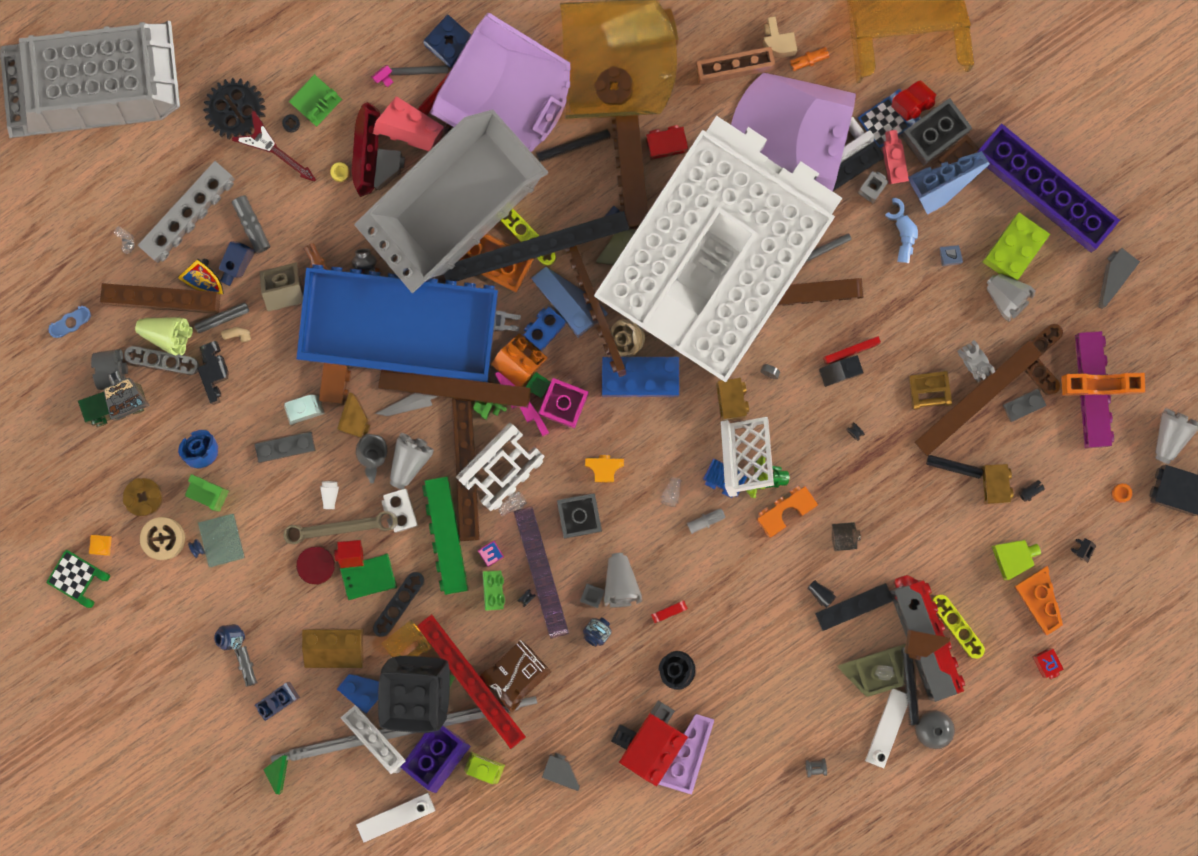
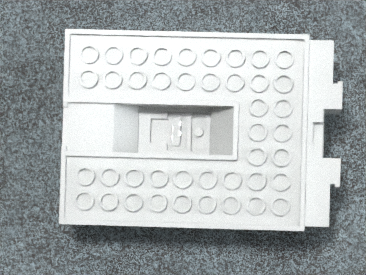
M716 116L706 132L704 130L701 131L594 296L713 375L727 382L835 218L832 213L842 200V197L817 182L815 179L819 173L800 161L793 173L769 160L768 157L760 153L767 139L748 127L744 134Z

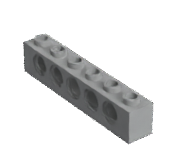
M214 161L138 246L157 263L166 260L170 254L169 251L173 247L176 248L182 242V237L195 228V223L198 219H203L207 215L209 207L219 202L221 199L220 195L224 191L231 189L234 184V177ZM217 181V188L210 189V183ZM200 195H204V202L198 204L197 198ZM187 209H192V215L185 218L184 212ZM179 223V229L176 232H172L171 226ZM166 237L165 245L159 246V239Z

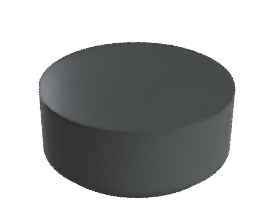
M764 364L760 371L763 375L776 380L780 375V371L777 368L768 364Z

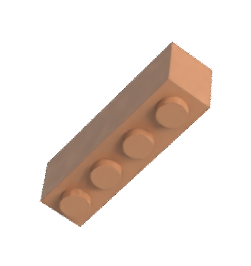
M772 47L696 62L699 85L773 71L775 67Z

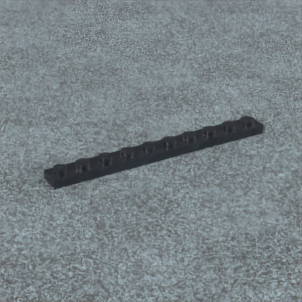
M625 211L457 261L454 264L455 267L449 269L444 274L445 280L460 281L629 230Z

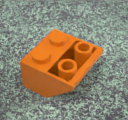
M519 333L499 351L491 365L515 386L522 387L548 357Z

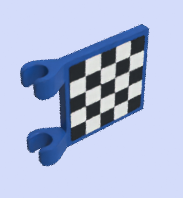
M898 89L858 117L867 132L870 130L873 133L874 141L879 148L883 147L886 141L885 132L897 130L899 136L921 119L918 116L916 119L906 121L891 107L893 98L902 91L901 89Z

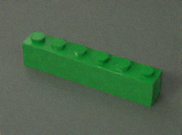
M449 477L425 480L422 490L424 497H428L429 504H425L427 516L431 515L432 523H429L430 534H434L435 542H432L434 554H438L439 561L435 562L437 573L441 572L442 580H439L440 591H444L445 595L469 591Z

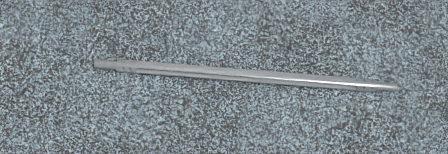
M536 696L524 698L516 710H519L520 707L537 704ZM500 702L501 705L504 707V709H505L507 712H510V711L505 707V705H504L502 702ZM479 707L447 714L443 725L449 726L486 716ZM379 729V732L386 739L415 733ZM356 735L290 749L289 752L271 756V761L273 763L284 754L288 755L286 760L291 759V761L364 744Z

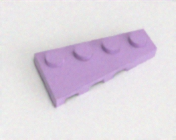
M698 714L694 715L684 732L688 738L659 785L692 795L714 719Z

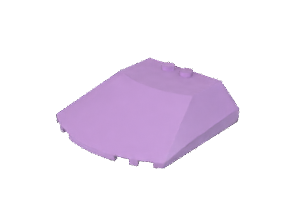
M487 13L474 29L439 90L430 113L455 127L464 117L494 110L528 150L532 152L551 133L563 112L567 101L568 88H570V62L494 15Z
M762 73L743 94L735 110L731 125L744 134L749 127L766 138L767 141L760 153L789 172L793 173L799 162H803L819 173L815 180L833 192L851 122L856 94L796 79Z

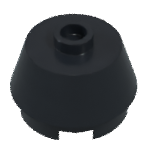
M683 651L670 652L660 661L658 670L660 671L662 682L671 689L680 690L686 688L696 676V665L693 659Z

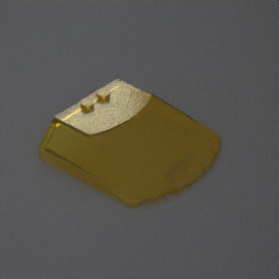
M657 0L560 3L564 59L570 62L571 69L570 88H568L566 97L565 120L661 114L669 101L676 79L677 48L672 26L660 3ZM612 66L626 70L633 79V94L622 105L610 106L603 103L598 97L594 86L599 75ZM613 83L610 90H617L619 83Z

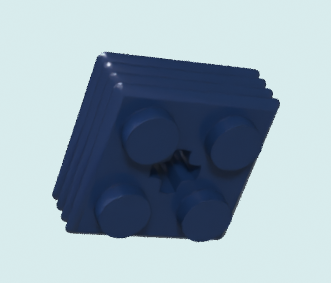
M446 15L423 40V43L449 68H453L471 34L450 15ZM452 38L453 44L448 43L446 45V39Z

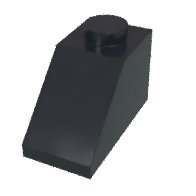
M858 355L819 369L825 387L861 376L864 373Z

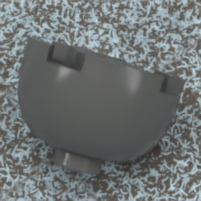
M937 710L928 711L921 715L919 725L915 726L919 742L930 749H942L948 746L955 734V727L951 718Z

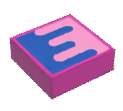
M495 541L478 550L487 567L504 558Z

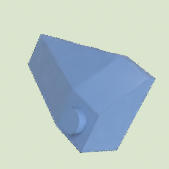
M981 151L961 157L955 163L948 164V162L941 163V167L931 169V167L925 168L908 178L924 210L929 214L948 203L990 164Z
M548 267L543 268L531 278L578 338L598 323L597 320H592L589 310H592L590 303L586 304L583 297L585 292ZM601 306V309H602V311H603V314H604V316L606 317V316L608 315V313H607V312L604 310V308Z

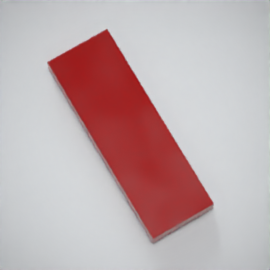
M877 336L827 355L823 358L825 365L878 346L881 343L880 338Z

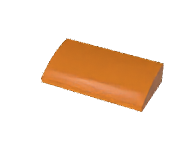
M487 233L480 239L478 245H474L458 261L503 248L510 244ZM535 258L481 275L517 293Z

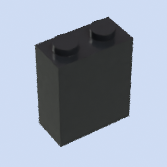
M1162 465L1158 468L1155 474L1156 484L1152 486L1149 494L1151 497L1150 502L1192 516H1198V475L1169 465Z

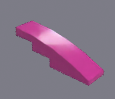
M499 372L495 373L500 384L515 386ZM530 402L528 408L520 407L527 423L535 420L542 437L549 434L540 415Z

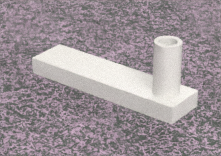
M851 117L849 131L855 140L844 147L840 164L874 142L873 133L870 130L865 133L854 117Z
M895 689L891 690L865 759L866 762L882 768L885 767L908 705L906 702H909L906 701L908 700L906 699L908 694Z
M356 705L341 717L342 721L390 774L399 773L402 770L400 766L406 762L405 759Z
M426 793L356 824L363 842H367L436 810L429 793Z

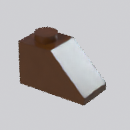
M908 630L904 653L909 654L911 659L920 660L921 656L928 657L947 644L950 638Z

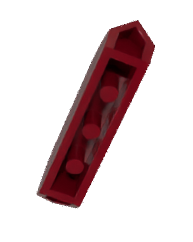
M368 102L361 106L354 130L352 180L360 197L371 194L375 188L379 135L373 134L376 120L380 117V111Z

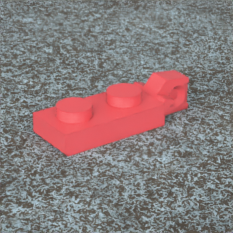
M897 130L885 132L886 141L882 149L888 184L907 182L909 178L902 141L898 138Z

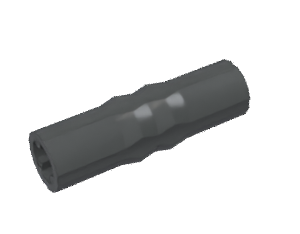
M244 195L234 199L232 205L256 254L268 250L271 246L247 196Z

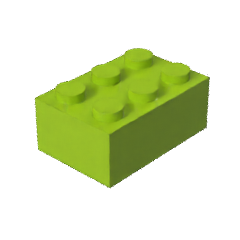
M1018 212L982 262L998 274L1018 281L1050 234Z

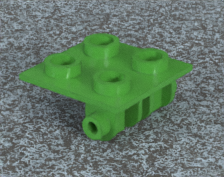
M314 74L289 102L317 127L342 101V98Z
M502 571L483 572L485 611L504 609L505 597L502 588L504 584Z

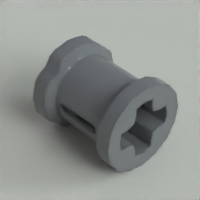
M822 758L821 761L812 762L805 760L808 778L811 775L819 774L827 776L825 758Z

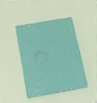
M234 514L198 523L209 567L245 558Z

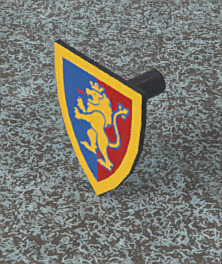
M204 258L202 261L196 259L178 276L181 281L194 289L224 294L218 276L208 267V259Z

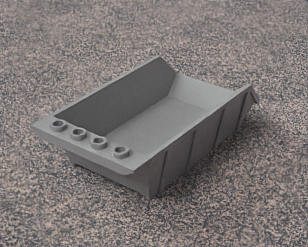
M171 21L161 24L140 22L139 25L113 28L106 26L104 29L79 32L64 31L62 34L45 36L29 35L28 38H19V44L1 46L0 49L9 138L159 121L180 107ZM12 61H15L14 66H10ZM13 80H17L16 84H11ZM15 98H19L17 103H13ZM17 116L21 117L19 121H15Z
M494 110L464 117L354 225L411 293H414L429 278L444 275L449 269H453L455 267L454 264L474 245H478L480 239L503 217L506 218L509 215L508 213L528 193L534 191V187L540 178L546 176L548 171ZM374 228V233L370 234L371 229ZM386 242V246L382 248V244ZM395 256H397L398 259L394 262L393 259ZM409 269V274L406 276L405 272Z

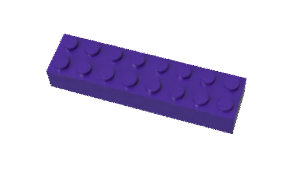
M1002 123L977 151V153L982 151L990 165L986 168L1090 253L1100 246L1120 221V219Z

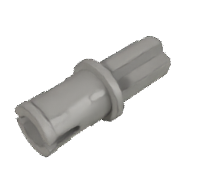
M718 509L707 515L702 514V517L688 522L687 525L691 534L705 527L710 528V525L725 519V514L722 509Z

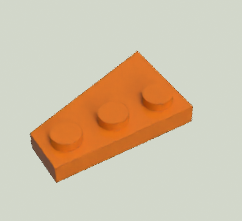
M1048 566L1043 567L1014 586L1045 635H1049L1063 626Z

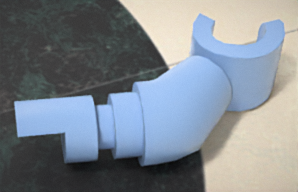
M892 198V204L897 205L900 211L897 214H890L888 212L885 214V217L889 220L897 221L895 224L900 232L902 246L899 247L897 262L909 263L910 255H913L914 248L912 245H914L915 239L918 238V229L907 215L904 216L903 202L898 198Z

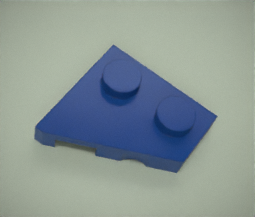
M349 674L337 690L367 714L378 701L379 681Z

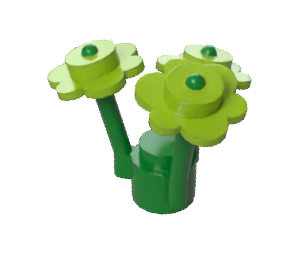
M761 455L756 463L762 466L766 458ZM753 465L754 472L756 473L759 469ZM772 465L774 485L746 490L747 494L751 498H756L757 489L787 486L790 479L789 472L783 471L779 466ZM762 472L757 479L759 481L768 480V475Z

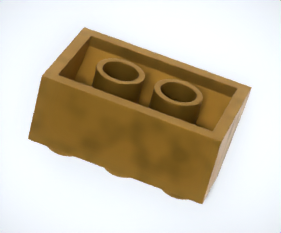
M363 629L302 630L304 667L363 668Z

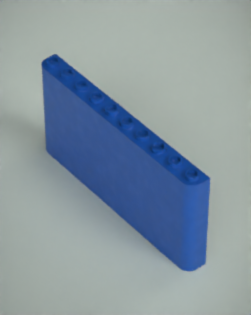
M312 264V268L306 267L296 359L488 382L498 290H495V286L483 285V288H476V284L464 282V286H459L457 281L445 280V284L437 283L438 279L429 278L414 293H411L396 274L388 273V277L380 276L381 272L369 271V275L361 274L362 270L350 269V272H342L343 268L331 266V270H324L323 265Z

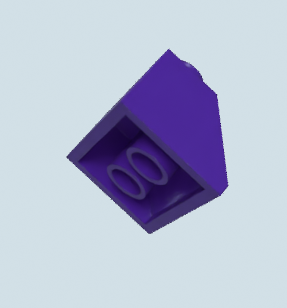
M443 725L438 731L425 733L400 768L428 791L437 793L471 746Z

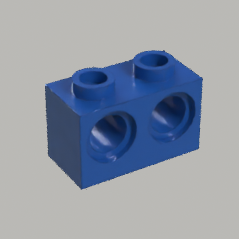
M551 307L543 308L536 317L538 319L534 324L530 322L524 329L526 332L524 337L541 352L567 324ZM548 316H552L556 320L551 326L545 324V319ZM536 330L543 333L542 338L539 340H535L532 337V333Z

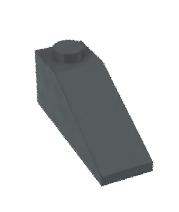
M1123 248L1118 251L1114 250L1107 258L1109 262L1105 267L1098 306L1100 309L1108 305L1140 263L1139 260Z

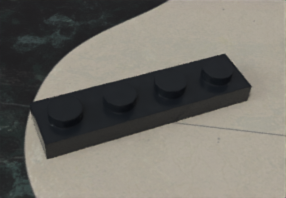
M884 583L816 612L815 615L822 631H825L894 600L887 584Z

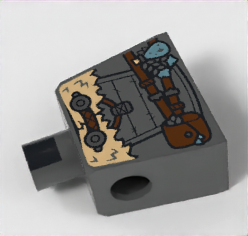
M119 371L108 375L112 385L104 389V394L111 420L117 421L149 406V403L132 379L126 378L122 380Z

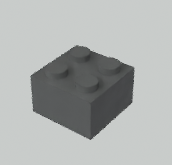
M595 493L557 500L564 539L602 532Z

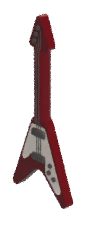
M252 111L254 133L249 136L232 137V141L273 153L300 173L301 178L315 182L316 179L308 167L304 168L277 147L256 112Z

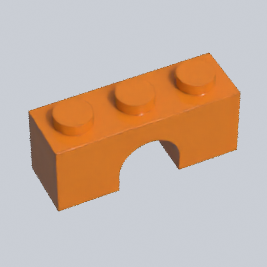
M797 486L790 491L791 496L786 499L781 497L774 502L775 507L770 510L767 507L758 513L760 517L756 520L769 538L787 527L782 520V513L786 508H793L800 516H803L818 506L806 486L802 488Z

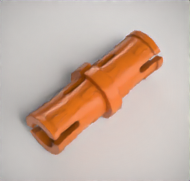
M823 47L811 53L808 51L805 55L790 60V65L793 67L792 70L795 72L806 66H814V63L826 58L828 59L829 53L828 51L826 52L827 48Z

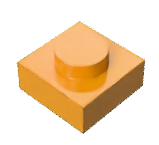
M91 535L89 554L110 556L112 537Z

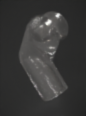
M118 226L114 234L122 239L121 250L129 254L135 246L134 237Z

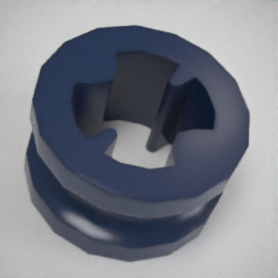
M195 539L194 543H188L195 558H198L199 554H205L198 539Z

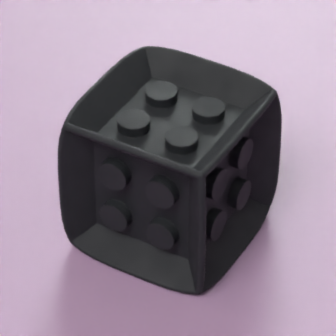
M397 656L388 659L381 669L379 679L378 719L380 727L392 731L429 733L440 730L446 721L449 707L450 670L448 661L421 656Z

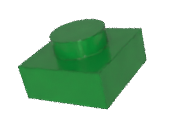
M535 372L526 388H530L533 394L542 399L551 381Z

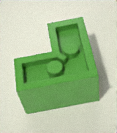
M191 474L188 480L190 485L185 496L210 507L211 510L220 512L229 490Z

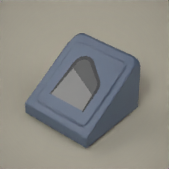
M959 245L940 247L942 266L963 263Z

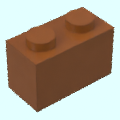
M324 363L319 396L320 402L344 405V401L347 400L349 390L346 389L347 382L351 380V371L347 365Z

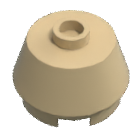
M622 319L611 327L610 332L621 357L634 356L644 345L645 333L633 321Z

